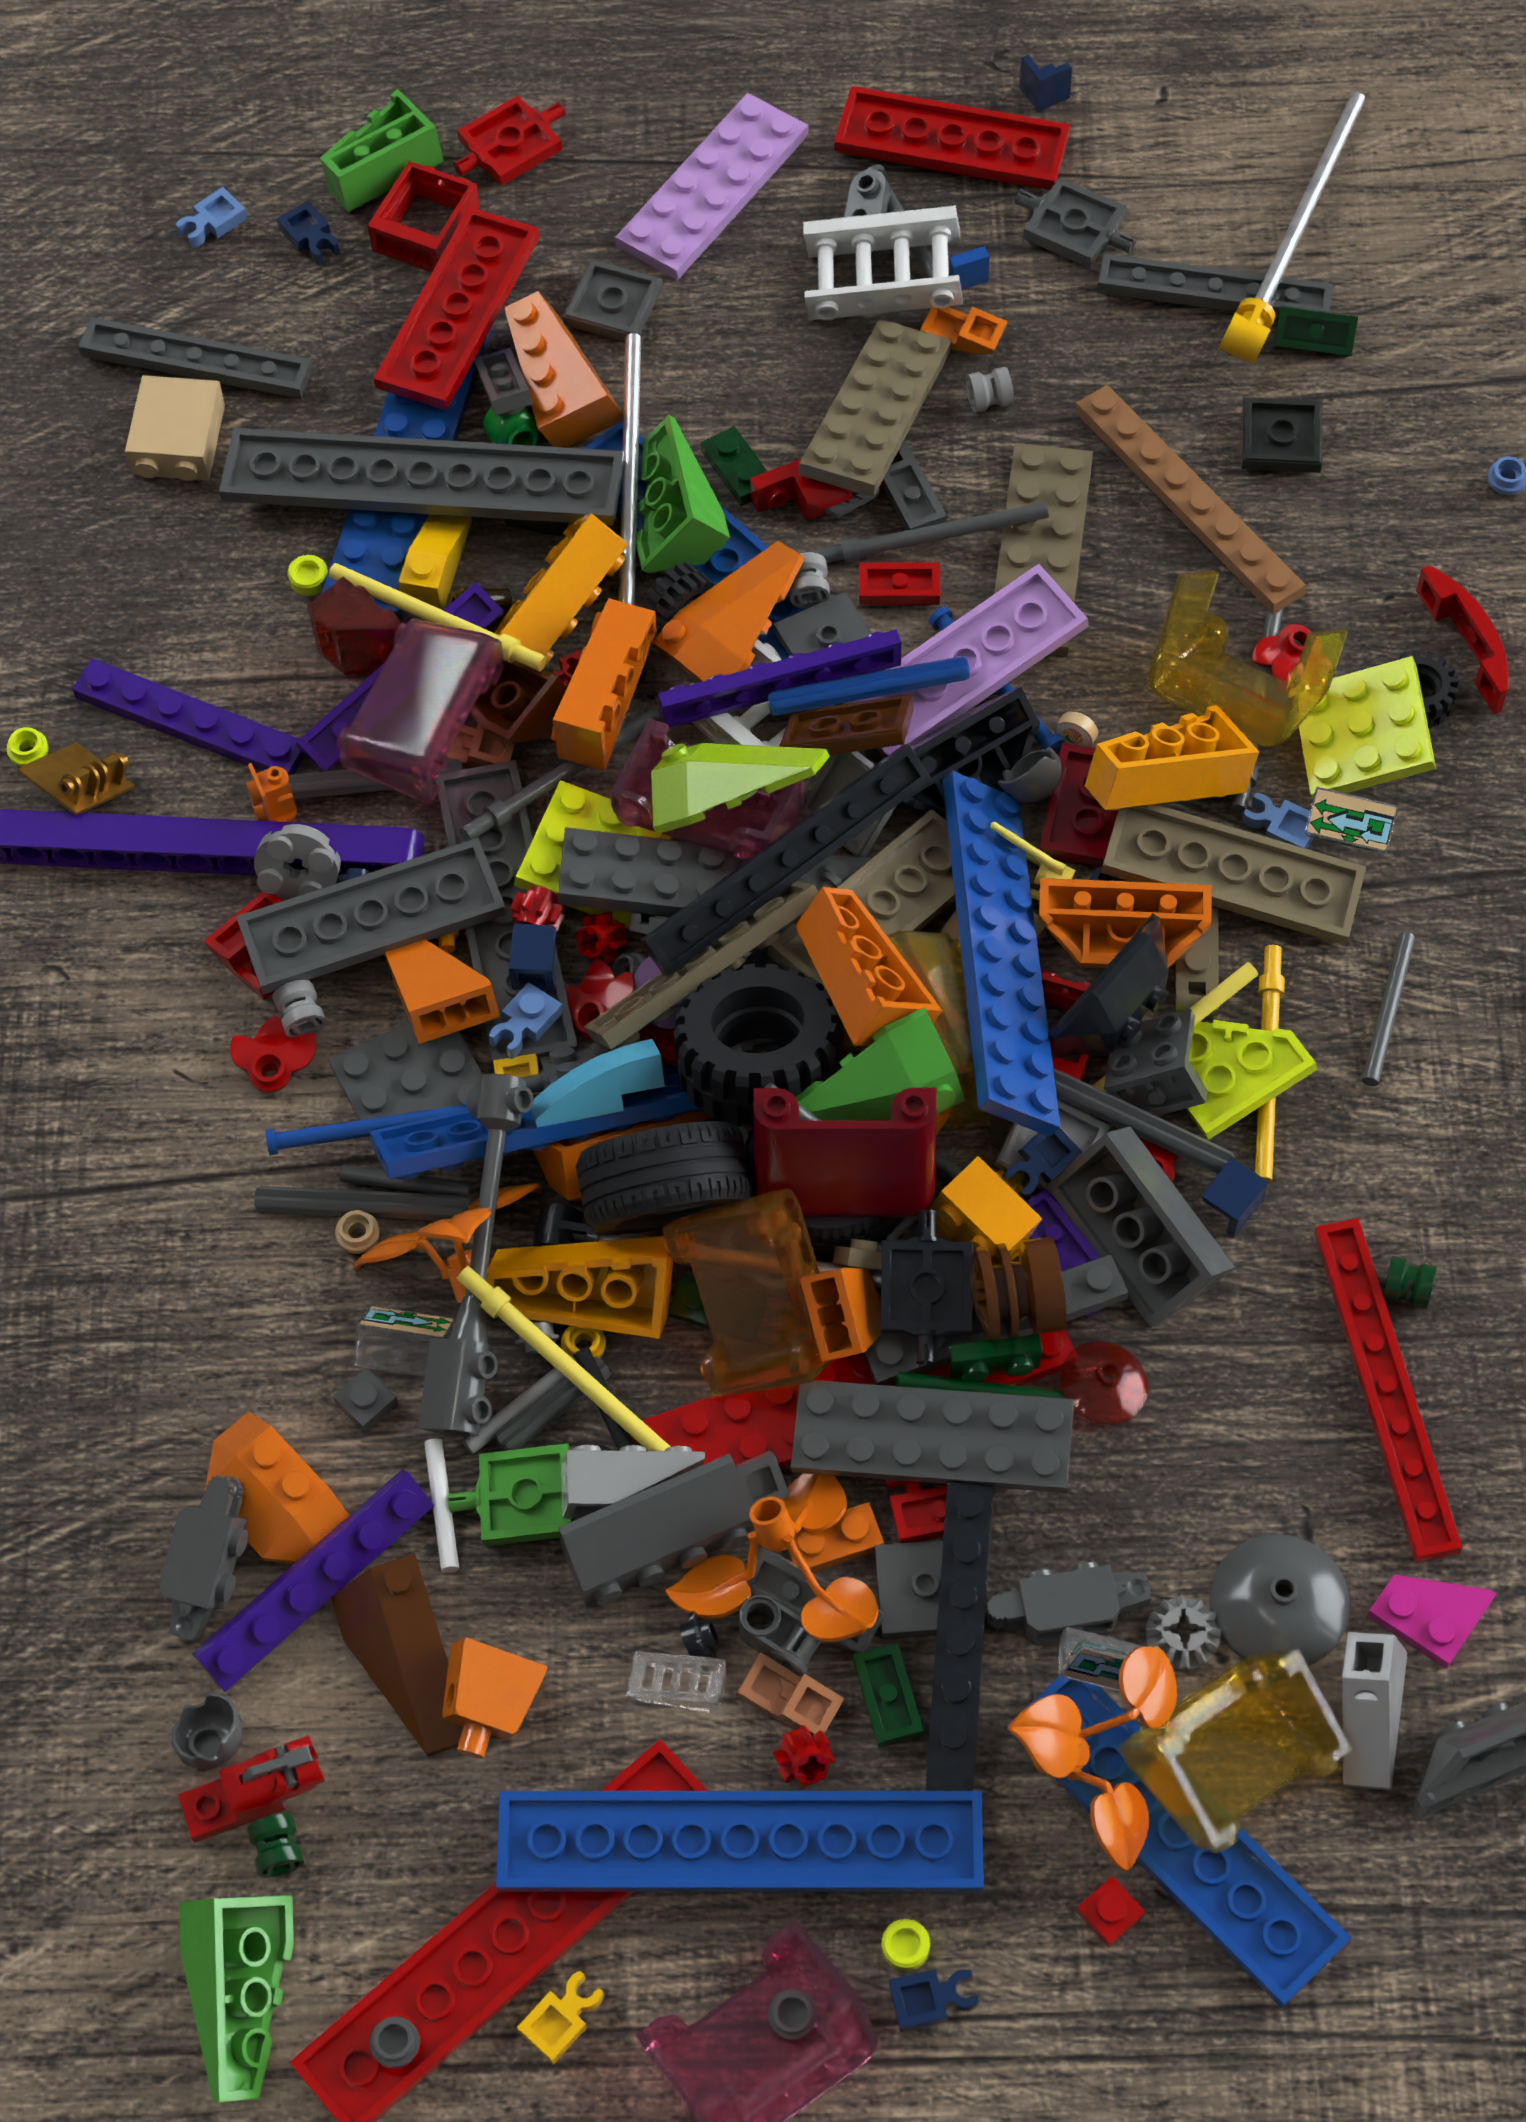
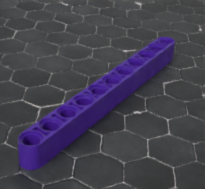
M0 809V864L257 876L254 869V859L262 838L270 831L271 834L281 831L285 825L301 824L319 830L330 839L328 845L334 850L335 855L338 852L340 856L339 875H342L349 868H360L374 872L423 856L425 837L421 832L405 827L81 813L75 816L71 812ZM294 858L292 863H288L295 869H306L302 866L303 860Z

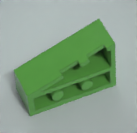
M399 89L390 95L391 102L380 112L374 109L367 115L368 123L357 133L351 130L320 157L329 193L347 212L391 190L408 161L431 167L444 162L435 125Z

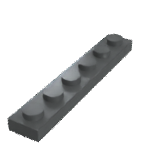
M1104 253L1097 293L1236 312L1241 301L1246 298L1256 297L1266 275ZM1282 277L1269 305L1272 306L1275 317H1279L1281 305L1330 312L1333 284Z
M90 317L78 346L81 357L200 380L219 381L221 384L302 399L313 370L311 359L94 317Z
M1111 1254L1062 1271L1066 1302V1321L1128 1299L1129 1292ZM972 1303V1334H946L935 1338V1364L927 1365V1347H925L924 1365L916 1364L917 1337L906 1333H887L879 1336L862 1355L874 1384L887 1386L895 1383L898 1371L921 1374L946 1365L950 1345L986 1341ZM1027 1315L1020 1316L1018 1337L1033 1334ZM1002 1318L1000 1319V1339L1009 1338L1004 1319Z

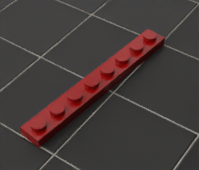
M1355 1218L1316 1226L1314 1236L1414 1561L1419 1563L1458 1555L1463 1547L1360 1220Z

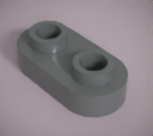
M868 169L854 177L850 184L844 218L887 213L890 186L880 171Z

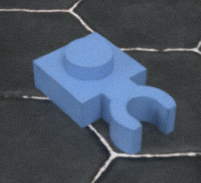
M222 187L194 205L195 216L181 218L177 221L176 228L180 237L193 231L188 235L190 246L196 248L204 243L206 235L210 232L219 238L247 220L248 217L246 208Z
M1261 793L1254 794L1251 805L1262 812L1253 813L1245 809L1242 822L1253 829L1266 828L1265 837L1307 849L1315 836V833L1307 831L1312 812L1287 800H1284L1281 807L1278 808L1273 806L1271 799Z
M528 982L502 1010V1020L504 1023L497 1024L490 1031V1045L495 1047L500 1040L510 1039L512 1042L507 1046V1056L511 1059L516 1057L522 1050V1040L526 1036L537 1042L563 1013L562 1003Z

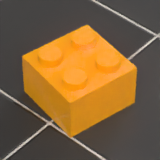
M979 1156L940 1192L931 1210L938 1212V1237L951 1242H973V1248L987 1246L992 1265H996V1244L1005 1243L1011 1256L1020 1248L1021 1241L1029 1240L1042 1220Z

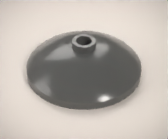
M1272 1534L1255 1537L1241 1543L1222 1560L1211 1585L1210 1610L1211 1612H1216L1215 1623L1221 1629V1638L1238 1656L1266 1669L1280 1671L1296 1670L1320 1661L1339 1643L1349 1620L1350 1595L1342 1572L1323 1550L1298 1537ZM1281 1585L1286 1586L1291 1590L1292 1595L1281 1597L1276 1593L1275 1588Z

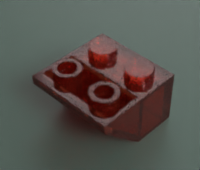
M345 577L339 579L307 606L317 652L344 675H372L405 645L402 641L400 631L402 625L398 617L387 608L382 610L374 603L373 598L364 587L360 585L355 587Z

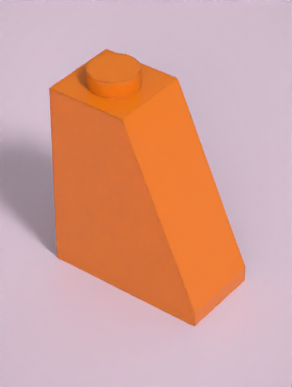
M423 939L385 952L395 988L418 1044L500 1017L490 980L428 940Z

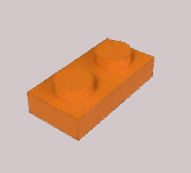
M869 1502L846 1509L842 1518L826 1530L811 1533L801 1528L800 1532L795 1534L793 1538L812 1573L875 1553V1545L884 1544ZM788 1550L791 1561L797 1564Z

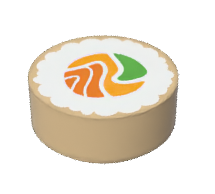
M1066 712L1058 721L1055 727V734H1059L1067 744L1091 748L1098 736V728L1088 716L1079 712Z

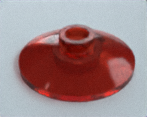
M1103 1341L1082 1344L1069 1353L1060 1371V1385L1065 1399H1074V1410L1093 1422L1101 1424L1126 1422L1140 1412L1147 1400L1149 1385L1144 1368L1133 1354L1116 1344ZM1102 1372L1112 1375L1114 1379L1106 1378Z

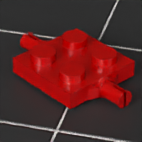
M517 95L458 129V140L470 154L453 162L456 173L462 177L479 166L487 170L503 186L561 152L562 141L550 129V124L566 116L562 104L560 105V102H556L541 112L528 106Z

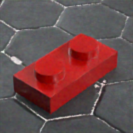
M940 562L859 563V605H940Z

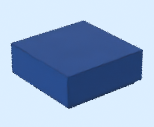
M980 247L949 257V276L959 275L961 290L988 282L990 256L986 248Z

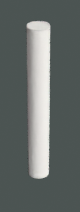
M435 1438L425 1441L424 1445L431 1498L434 1504L433 1513L441 1572L453 1573L459 1570L453 1516L448 1501H450L448 1499L449 1487L443 1442L441 1439Z

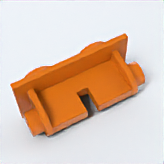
M249 763L248 767L252 780L245 784L253 803L251 806L256 820L292 822L297 816V807L291 793L292 790L287 771L281 767L272 766L267 770L256 773L252 763Z

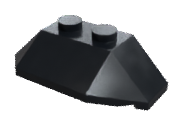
M1018 687L967 711L912 743L910 746L928 772L931 780L903 800L901 804L926 813L932 809L947 820L942 780L952 770L969 778H974L980 783L1000 792L1003 791L998 784L999 780L1004 781L1003 771L1011 770L1018 760L1030 753L1034 735H1037L1040 721L1022 687Z
M1154 913L1151 914L1143 926L1059 1022L1048 1032L1052 1058L1113 1052L1123 1040L1129 1043L1136 1036L1143 1023L1141 1019L1149 1010L1154 1013L1162 1006L1169 993L1166 990L1169 970L1160 918Z

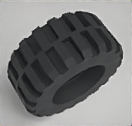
M755 964L742 965L741 970L732 971L729 968L721 971L718 974V978L712 980L709 977L697 986V992L692 991L687 996L675 1018L674 1038L679 1081L682 1089L687 1092L688 1099L699 1109L704 1108L705 1114L716 1120H719L721 1117L725 1118L726 1122L732 1123L736 1127H741V1124H751L752 1129H754V1088H764L768 1083H772L780 1089L789 1091L796 1098L815 1081L825 1082L842 1068L839 1062L844 1059L843 1023L827 990H824V986L811 976L805 979L804 973L791 967L786 971L781 970V967L775 964H767L765 968H755ZM757 1038L777 1039L788 1043L780 1049L765 1053H745L731 1048L741 1042Z

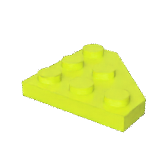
M1213 1020V1023L1200 1021L1193 1029L1189 1061L1207 1090L1206 1103L1186 1108L1185 1110L1207 1140H1210L1317 1071L1316 1062L1290 1030L1274 1028L1273 1031L1251 1029L1248 1024Z

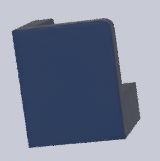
M1029 55L1021 58L1019 88L1038 112L1070 98L1072 67L1068 63L1056 68L1051 63L1039 69Z
M513 925L509 960L512 989L522 990L529 982L542 991H555L554 953L557 934L555 926Z
M1231 1158L1205 1190L1202 1200L1230 1219L1227 1233L1235 1237L1263 1202L1268 1181Z

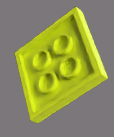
M1413 656L1293 690L1309 789L1314 802L1318 789L1342 795L1436 769L1417 666Z
M560 780L518 870L514 886L527 891L533 886H542L558 895L565 827L672 840L675 829L656 834L653 828V815ZM567 905L591 915H599L610 911L612 912L613 919L625 923V928L629 926L630 912Z

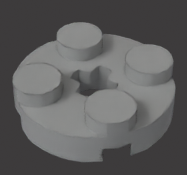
M301 824L285 825L281 831L274 832L273 834H271V831L267 833L259 843L254 859V869L258 876L257 885L263 892L275 894L282 900H288L334 885L340 871V856L338 852L335 855L334 850L328 845L330 839L319 830ZM294 858L303 860L302 866L306 869H295L288 863H292Z

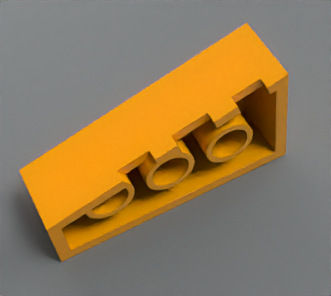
M592 513L577 519L574 523H569L563 532L567 537L557 546L555 545L545 558L550 564L548 569L542 568L530 579L523 591L527 596L523 602L520 599L517 600L494 631L499 636L504 633L520 640L522 646L546 656V665L554 655L551 647L560 637L564 640L577 625L578 620L574 617L581 607L588 608L601 593L602 589L598 587V584L607 574L611 577L625 560V557L621 554L628 546V543Z
M1214 705L1206 708L1205 714L1199 717L1194 713L1183 715L1180 717L1179 723L1172 726H1167L1163 722L1153 725L1150 733L1145 735L1135 731L1098 743L1085 787L1105 810H1119L1127 807L1152 806L1159 803L1190 801L1192 799L1224 797L1226 795L1246 793L1259 751L1220 707Z
M676 1235L497 1249L488 1267L486 1282L494 1289L499 1286L512 1298L510 1303L530 1320L660 1339L668 1317Z

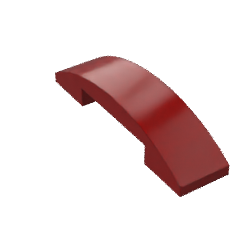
M1430 565L1423 567L1416 589L1417 594L1435 622L1450 616L1480 664L1474 683L1492 713L1494 715L1500 713L1508 692L1509 672L1505 650L1496 628L1480 604L1460 584Z

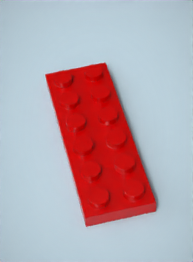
M851 86L834 140V152L1051 190L1058 180L1070 135V124Z
M468 207L374 377L375 388L447 411L540 238L539 228Z

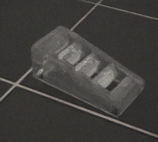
M635 1651L627 1699L719 1714L727 1674V1660ZM646 1666L655 1667L651 1688H642ZM665 1669L673 1670L669 1690L661 1689ZM683 1672L691 1673L688 1691H679ZM701 1675L709 1676L706 1693L697 1692Z

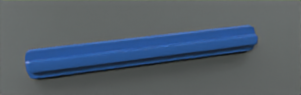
M959 656L776 690L768 693V707L771 714L776 716L969 679L970 668L967 658Z

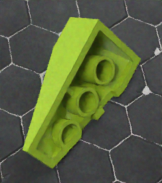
M700 743L687 748L685 744L672 746L662 753L663 759L651 771L653 828L656 834L688 826L704 820L706 817L704 812L724 802L728 810L741 805L743 800L754 795L759 788H762L764 794H769L814 776L830 757L827 749Z

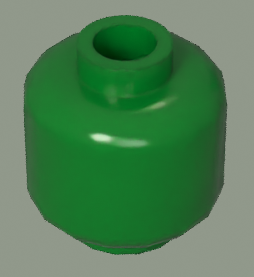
M525 406L521 412L513 415H495L491 407L483 420L484 431L492 443L535 446L541 435L534 413L528 406Z

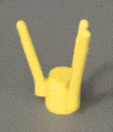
M997 822L990 824V828L1025 851L1026 859L1040 867L1034 879V884L1040 886V878H1074L1075 869L1046 855ZM1030 889L1031 898L1039 900L1040 889Z

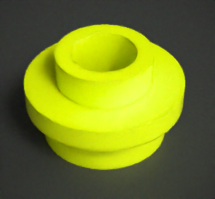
M30 727L14 731L7 743L9 759L20 767L47 756L49 751L45 736ZM26 748H33L29 751L23 752Z

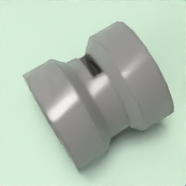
M1007 367L995 368L990 374L985 375L980 372L967 374V394L974 413L986 411L992 405H998L1002 408L1014 404L1013 385Z
M812 552L800 553L805 560L789 589L790 602L802 609H808L830 599L829 583L825 579L828 575L827 560L824 556Z
M302 979L288 982L280 986L273 994L277 1011L284 1015L282 1025L286 1036L289 1038L305 1033L315 1034L326 1024L322 1008L315 1003L317 994L314 985L309 980Z

